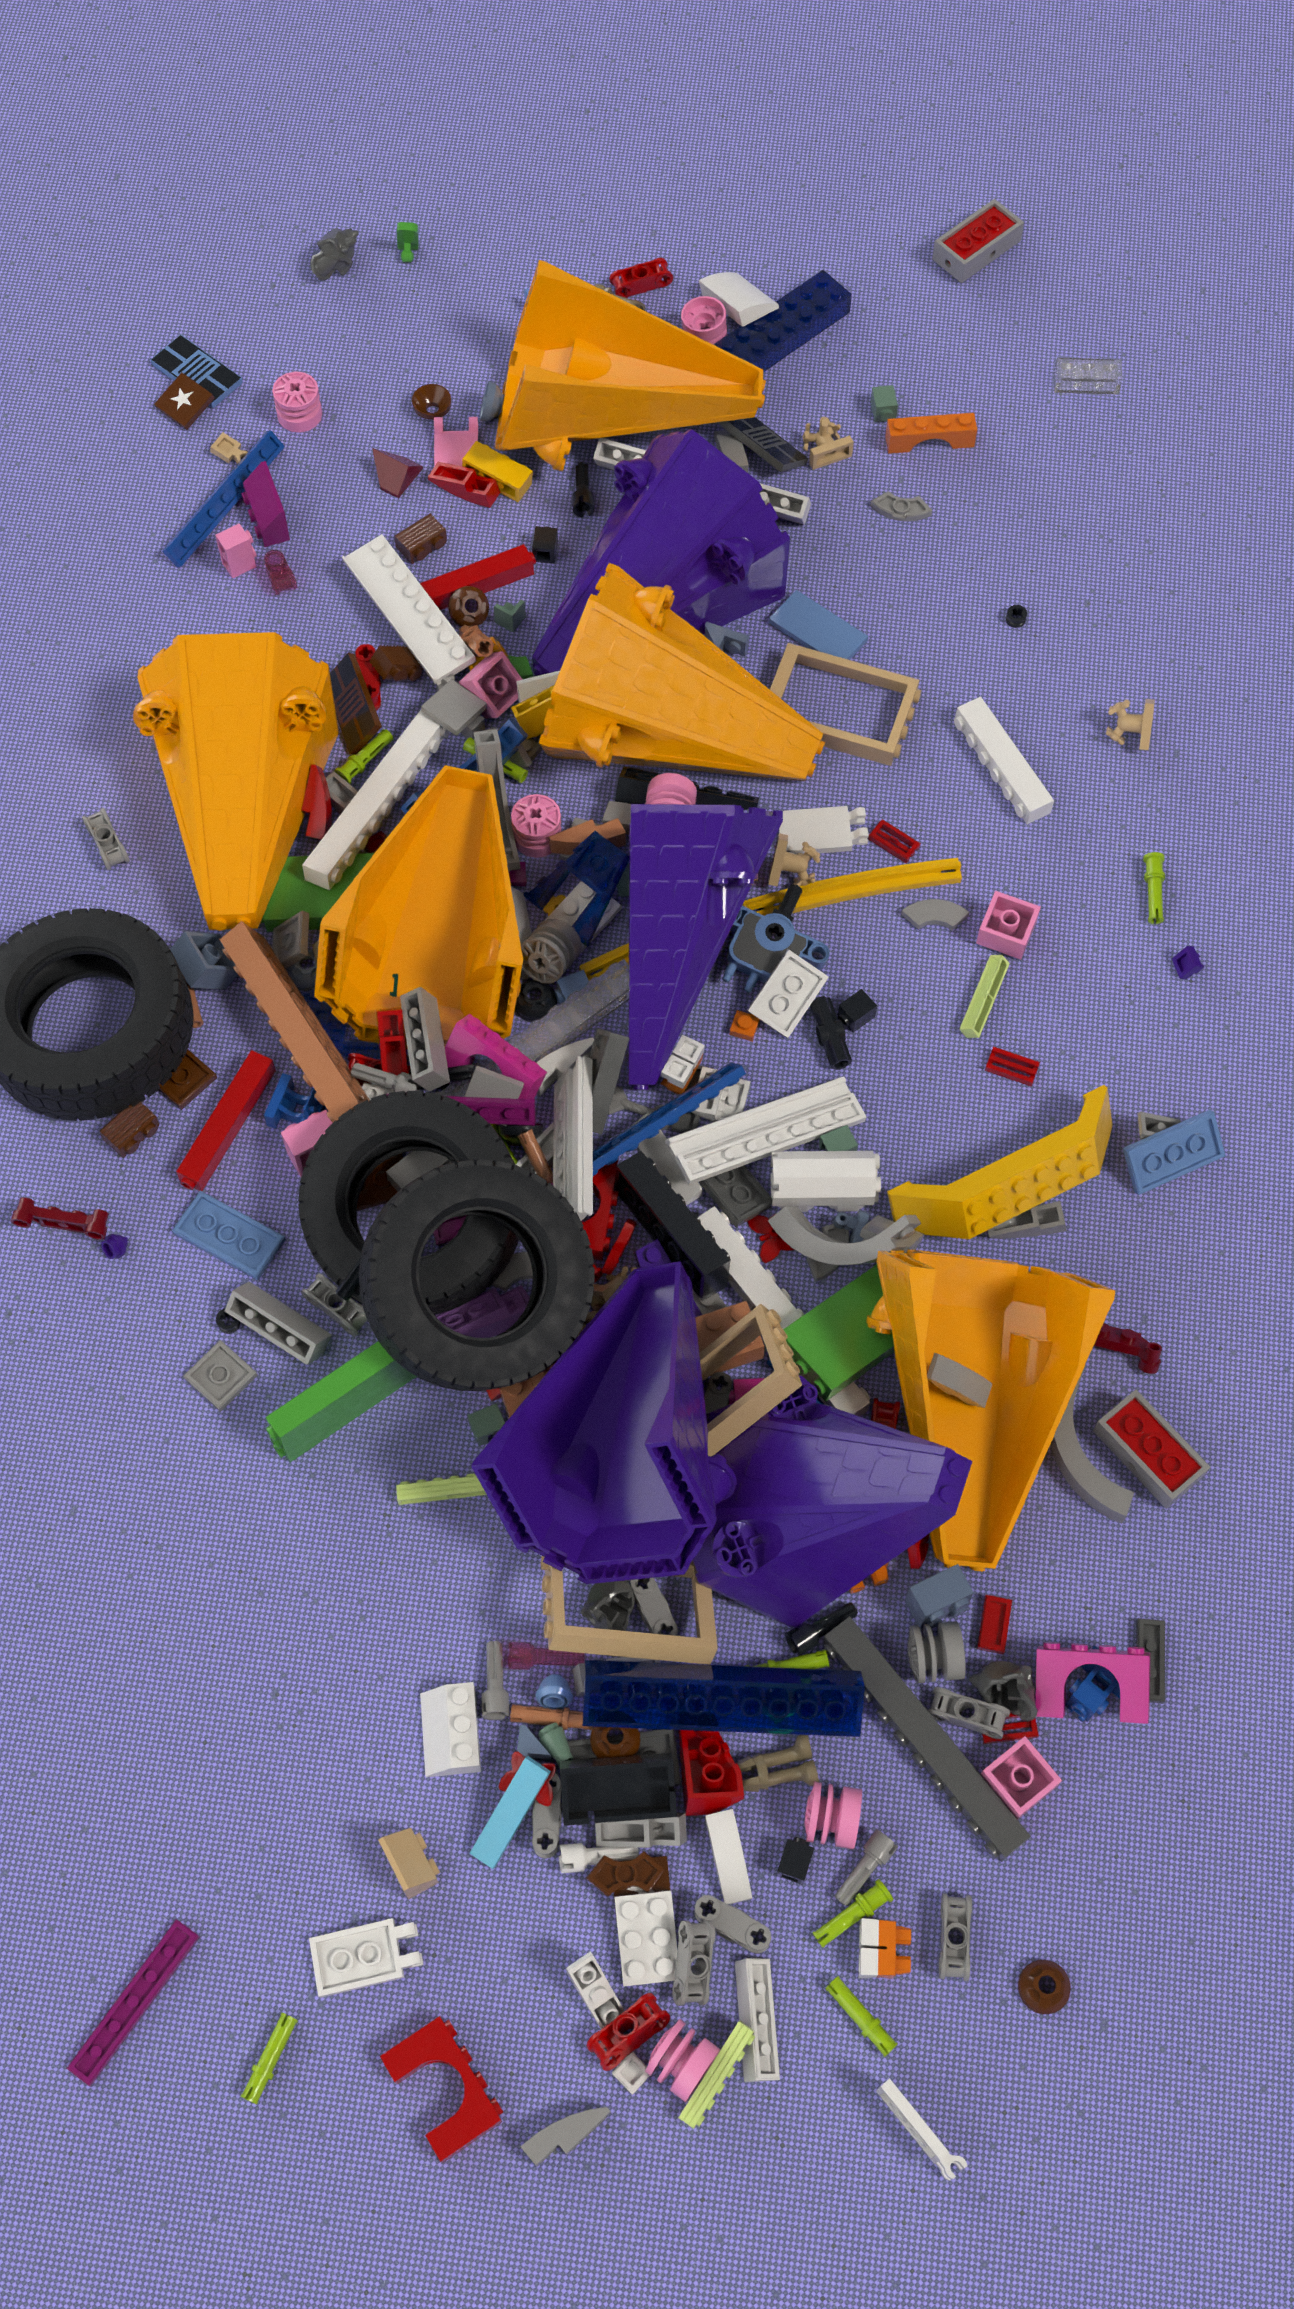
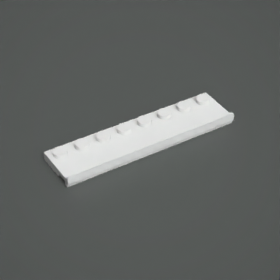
M383 534L346 557L342 556L344 563L434 684H441V680L450 674L454 676L476 662L474 654Z
M577 1056L576 1066L573 1069L568 1068L554 1084L553 1186L561 1193L562 1197L567 1199L574 1208V1213L578 1214L581 1221L587 1215L591 1216L593 1214L592 1059L585 1056Z
M840 1077L666 1139L665 1143L671 1150L688 1185L769 1157L772 1152H782L816 1140L821 1135L845 1125L852 1127L863 1123L867 1117L854 1093H851L848 1089L845 1077Z

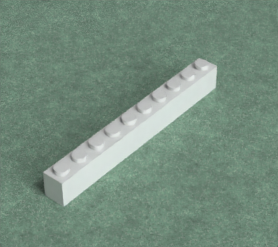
M599 438L593 459L598 466L614 470V466L622 460L629 461L643 458L646 450ZM760 483L763 490L759 493L765 504L771 503L779 518L805 525L811 507L809 497Z
M421 710L303 863L306 881L331 890L334 884L341 880L343 872L348 866L353 864L355 856L360 850L365 848L367 840L373 833L377 832L382 820L389 816L394 804L401 800L406 788L413 784L418 772L425 768L430 756L437 752L440 743L449 736L450 731L422 713Z
M714 1206L699 1216L704 1229L711 1231L717 1245L728 1252L731 1259L728 1282L743 1301H747L751 1311L759 1304L764 1305L768 1310L774 1309L782 1320L780 1322L782 1329H785L805 1315L800 1308L796 1309L790 1302L791 1297L784 1288L780 1289L777 1286L772 1272L762 1267L757 1253L747 1248L741 1233L731 1228L729 1225L730 1221L724 1212H719ZM854 1382L826 1402L818 1396L825 1405L857 1416L865 1414L870 1406L868 1393L862 1387L858 1388Z

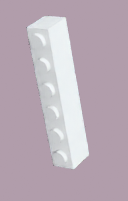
M982 697L957 707L954 718L956 728L963 732L968 745L975 749L981 764L986 765L990 771L993 781L998 782L1004 797L1012 802L1016 814L1023 818L1026 824L1050 814L1054 803L1053 798Z

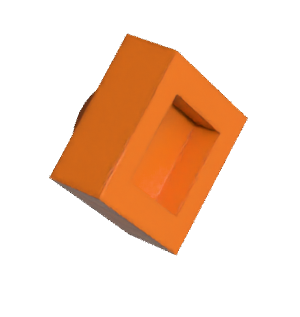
M737 1010L729 1035L753 1042L760 1019L752 1014Z

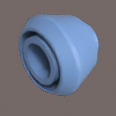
M551 1674L542 1680L535 1698L544 1708L563 1709L572 1702L573 1694L565 1678L558 1674Z

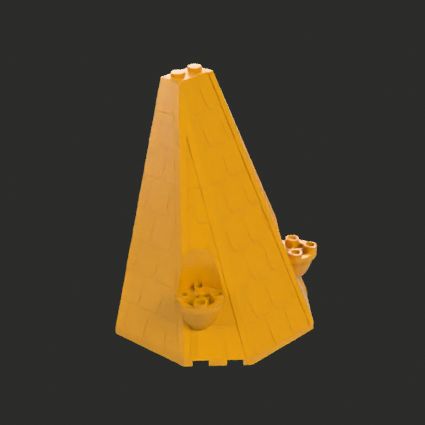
M539 260L515 333L516 339L511 351L507 377L502 389L504 399L498 418L494 449L507 451L533 447L541 459L552 465V469L562 472L566 461L564 456L569 455L571 444L574 441L753 418L758 408H762L765 400V395L762 394L766 380L763 379V369L578 277Z
M609 563L606 567L605 575L601 576L596 584L595 589L599 591L598 595L591 594L588 598L552 690L551 705H554V709L548 708L544 721L546 726L539 740V744L544 752L553 758L596 762V766L601 768L603 765L609 766L610 763L796 781H806L807 776L812 777L817 765L813 763L815 755H821L825 742L821 741L823 733L692 625L670 610L675 598L671 586L643 587L619 566Z
M276 632L177 635L173 639L171 646L167 649H161L153 656L152 662L147 667L143 665L138 670L137 678L143 699L134 708L133 720L142 735L153 736L208 929L218 931L230 930L241 921L252 929H258L306 812L301 810L311 764L317 765L324 770L338 737L339 729L329 665L322 660L318 663L309 658V652L295 644L292 647L282 641V636Z
M445 765L332 908L322 918L314 997L320 1002L325 1001L331 1006V1013L342 1024L348 1023L355 1030L354 1035L361 1041L379 1044L376 1009L401 1007L400 996L418 987H422L437 998L444 1047L455 1024L469 1014L479 1019L481 1023L499 1034L503 1039L511 1034L516 1000L521 989L520 977L523 955L494 782L491 774ZM403 1020V1028H404V1035H405V1047H406V1050H408L407 1041H406V1034H405V1027H404V1020Z
M909 1249L907 1253H904V1250L878 1251L877 1267L883 1296L876 1303L871 1315L867 1316L866 1323L868 1324L867 1327L875 1329V1332L891 1334L892 1330L897 1371L910 1434L948 1447L957 1454L972 1461L956 1514L930 1532L934 1557L939 1559L944 1564V1567L947 1568L959 1564V1566H969V1569L981 1572L985 1571L986 1568L995 1569L1114 1301L1116 1290L1077 1274L1055 1272L1038 1266H1031L1029 1271V1266L1007 1260ZM934 1353L971 1369L992 1383L985 1408L965 1404L958 1397L946 1394L928 1380L927 1373Z

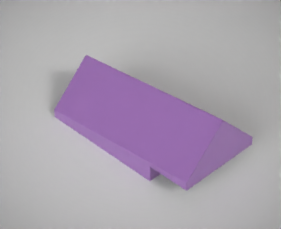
M522 1285L501 1295L498 1294L494 1287L458 1308L456 1307L453 1310L436 1315V1318L445 1326L460 1334L476 1338H489L499 1335L510 1328L524 1312L530 1297Z

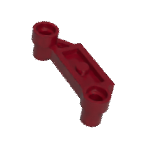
M21 1197L17 1210L13 1211L10 1220L12 1224L18 1227L29 1228L33 1221L43 1227L85 1233L86 1236L92 1239L103 1240L108 1229L106 1223L109 1213L104 1210L95 1209L93 1214L87 1215L82 1211L73 1210L72 1212H66L53 1206L41 1208L34 1206V1200Z
M1103 1323L1094 1346L1140 1357L1138 1368L1148 1374L1157 1373L1161 1364V1345L1155 1342H1148L1141 1336L1142 1333Z

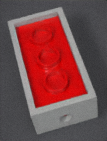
M993 199L936 239L932 260L959 282L963 283L1019 243L1022 237L1024 222L996 199Z
M1136 1389L1103 1416L1093 1430L1100 1440L1166 1509L1198 1483L1211 1468Z

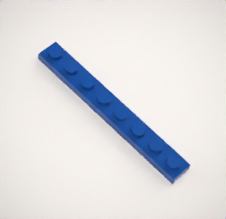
M271 430L265 432L162 550L177 568L181 567L240 500L242 497L241 493L245 492L243 482L263 461H266L267 466H269L285 448Z
M730 1062L593 1151V1176L604 1165L615 1163L619 1159L618 1156L635 1150L643 1140L655 1137L659 1130L666 1125L670 1126L678 1122L679 1117L686 1112L689 1113L698 1109L699 1104L703 1101L718 1096L720 1090L737 1084L739 1078L746 1074L743 1066Z

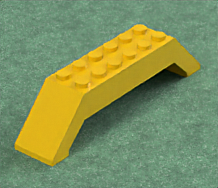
M1102 1085L1083 1095L1084 1105L1078 1121L947 1186L912 1184L910 1181H907L887 1191L893 1221L896 1222L904 1215H916L921 1224L914 1230L924 1235L971 1239L1099 1175L1113 1126L1108 1088Z

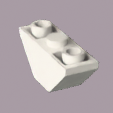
M591 1951L566 1968L569 1978L600 2029H603L624 2012L622 2005Z

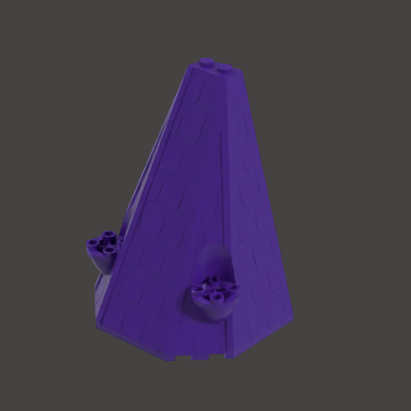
M693 429L687 430L682 434L680 431L672 432L667 436L659 434L651 441L643 458L618 462L614 466L616 477L614 485L619 492H625V494L609 516L532 655L534 674L540 676L561 670L588 598L591 594L598 595L599 591L595 589L596 584L601 576L605 575L606 567L609 563L619 566L643 587L671 586L675 598L670 610L703 635L705 634L706 622L722 627L751 612L781 600L786 593L790 537L786 531L781 532L775 522L779 517L771 503L765 504L759 493L763 488L759 481Z
M631 804V823L629 829L628 1085H633L634 1090H649V1085H656L748 892H750L754 881L758 880V871L783 822V811H766L763 808L749 807V813H744V808H741L739 805Z
M681 1261L634 1269L471 1465L516 1548L524 1553H527L530 1549L544 1556V1563L560 1571L565 1567L579 1574L577 1580L585 1584L685 1575L691 1561L696 1557L706 1537L714 1528L717 1520L716 1505L731 1497L737 1485L736 1476L729 1465H727L726 1459L718 1454L711 1457L708 1456V1428L692 1282L689 1276H687Z
M800 1375L801 1387L716 1453L726 1459L727 1465H729L736 1476L737 1485L731 1497L716 1505L717 1520L714 1528L706 1537L696 1557L693 1558L698 1572L695 1575L699 1584L791 1628H795L952 1518L956 1514L972 1465L971 1460L957 1454L948 1447L843 1410L817 1403L818 1391L816 1387ZM732 1404L707 1413V1424Z

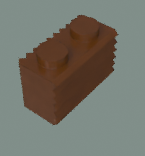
M429 513L394 535L396 548L411 564H414L417 561L423 560L433 550L442 548L447 542L445 527Z
M380 645L370 659V664H372V667H375L377 673H380L382 680L416 681L424 670L407 646Z
M142 1102L135 1106H132L130 1103L129 1108L117 1114L99 1132L102 1139L124 1158L127 1154H133L138 1149L141 1141L152 1137L157 1132L160 1124L156 1115Z

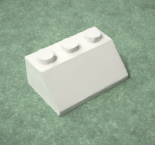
M474 1682L447 1684L420 1693L425 1776L435 1777L481 1772Z

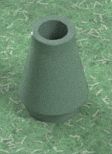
M552 1723L539 1731V1742L554 1758L559 1767V1761L574 1759L570 1752L563 1727H559L558 1723Z

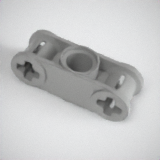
M104 807L100 808V812L88 817L85 815L81 816L108 871L111 870L112 866L121 862H130L126 850L119 841Z
M318 1273L316 1280L307 1289H303L301 1294L309 1303L318 1307L341 1325L346 1332L356 1337L358 1330L367 1322L363 1306L351 1298L349 1300L340 1298L336 1294L338 1288L328 1278ZM336 1302H342V1305L338 1308L331 1307Z
M655 1579L631 1580L630 1584L633 1588L634 1600L649 1632L661 1634V1630L665 1629L667 1633L670 1632V1635L678 1636V1628L671 1615L669 1605L664 1595L660 1592ZM642 1581L644 1585L647 1584V1589L643 1590L641 1586L638 1587V1582Z
M934 1687L933 1693L935 1696L931 1708L927 1709V1711L936 1721L980 1732L991 1738L1002 1739V1728L1005 1718L1009 1717L1011 1712L1009 1709L998 1704L987 1703L956 1694L944 1688ZM967 1708L975 1710L974 1714L969 1718L961 1716L963 1710Z
M556 1773L550 1780L553 1786H555L553 1787L554 1797L551 1805L548 1807L541 1805L536 1799L533 1803L532 1843L536 1855L544 1859L553 1857L559 1847L562 1803L561 1781ZM545 1837L549 1838L550 1843H553L548 1845L547 1850H543L541 1844H538L542 1843Z
M942 1893L939 1979L944 1980L945 1977H956L969 1981L971 1895H966L965 1898L950 1897L947 1893ZM951 1929H956L962 1934L963 1939L960 1945L952 1944L948 1939V1933Z
M704 1895L697 1900L694 1913L699 1923H703L705 1920L712 1921L715 1932L718 1935L752 1953L759 1954L767 1950L771 1941V1932L765 1925L714 1896ZM708 1904H711L713 1906L712 1912L715 1914L709 1913L707 1917L703 1916V1909L700 1907H706ZM758 1932L762 1933V1940L765 1943L759 1942L758 1945H754V1938L750 1935H757Z
M705 1920L703 1923L682 1921L678 1930L679 1942L675 1981L672 1988L673 2000L677 2006H683L689 2002L706 2005L709 2000V1981L713 1944L715 1942V1927L710 1920ZM697 1958L695 1965L691 1967L692 1962Z

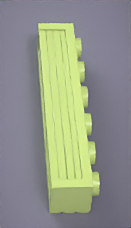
M990 955L959 1029L966 1038H979L1010 964L1003 955Z
M467 1474L466 1477L451 1476L449 1479L439 1477L434 1478L433 1481L421 1479L417 1480L416 1483L404 1481L396 1485L399 1505L487 1495L476 1474Z
M738 2021L678 2117L693 2129L696 2125L700 2127L705 2119V2116H703L705 2110L708 2109L710 2111L715 2103L713 2097L716 2093L720 2095L725 2087L723 2081L726 2077L730 2078L735 2071L733 2065L736 2061H741L745 2055L743 2049L746 2045L750 2046L755 2039L753 2035L755 2030L742 2021Z

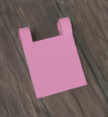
M434 417V466L437 462L462 466L463 457L475 441H478V417H469L468 431H444L443 417Z

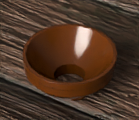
M438 384L423 385L412 396L414 411L425 419L434 420V417H443L451 408V394L445 387ZM430 406H435L439 408L438 411L434 413H430L427 411V408H429Z
M472 586L461 587L449 599V615L461 627L464 625L479 626L488 616L489 601L480 589ZM468 599H473L477 603V610L474 613H470L465 609V603Z
M607 1715L601 1718L591 1731L590 1744L596 1758L636 1756L640 1748L641 1739L638 1727L631 1719L624 1715ZM612 1729H619L624 1735L622 1742L617 1745H613L607 1740V1734Z
M1037 1960L1031 1962L1022 1970L1018 1980V1992L1021 2000L1030 2010L1038 2014L1049 2015L1056 2013L1066 2005L1070 1997L1071 1985L1067 1973L1060 1965L1050 1960ZM1043 1976L1052 1978L1055 1983V1989L1050 1994H1045L1039 1989L1038 1982Z

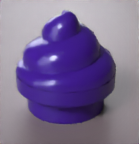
M109 1234L101 1243L103 1253L109 1259L121 1258L126 1253L128 1238L118 1234Z

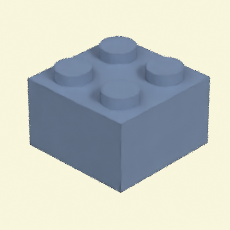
M185 931L171 947L170 950L190 988L226 990L238 976L233 968L235 963L233 960L230 961L222 951L224 946L219 940L222 938L220 934Z
M959 1564L910 1586L905 1603L920 1629L923 1628L924 1624H929L932 1629L938 1626V1623H942V1619L949 1615L955 1618L965 1613L974 1592Z

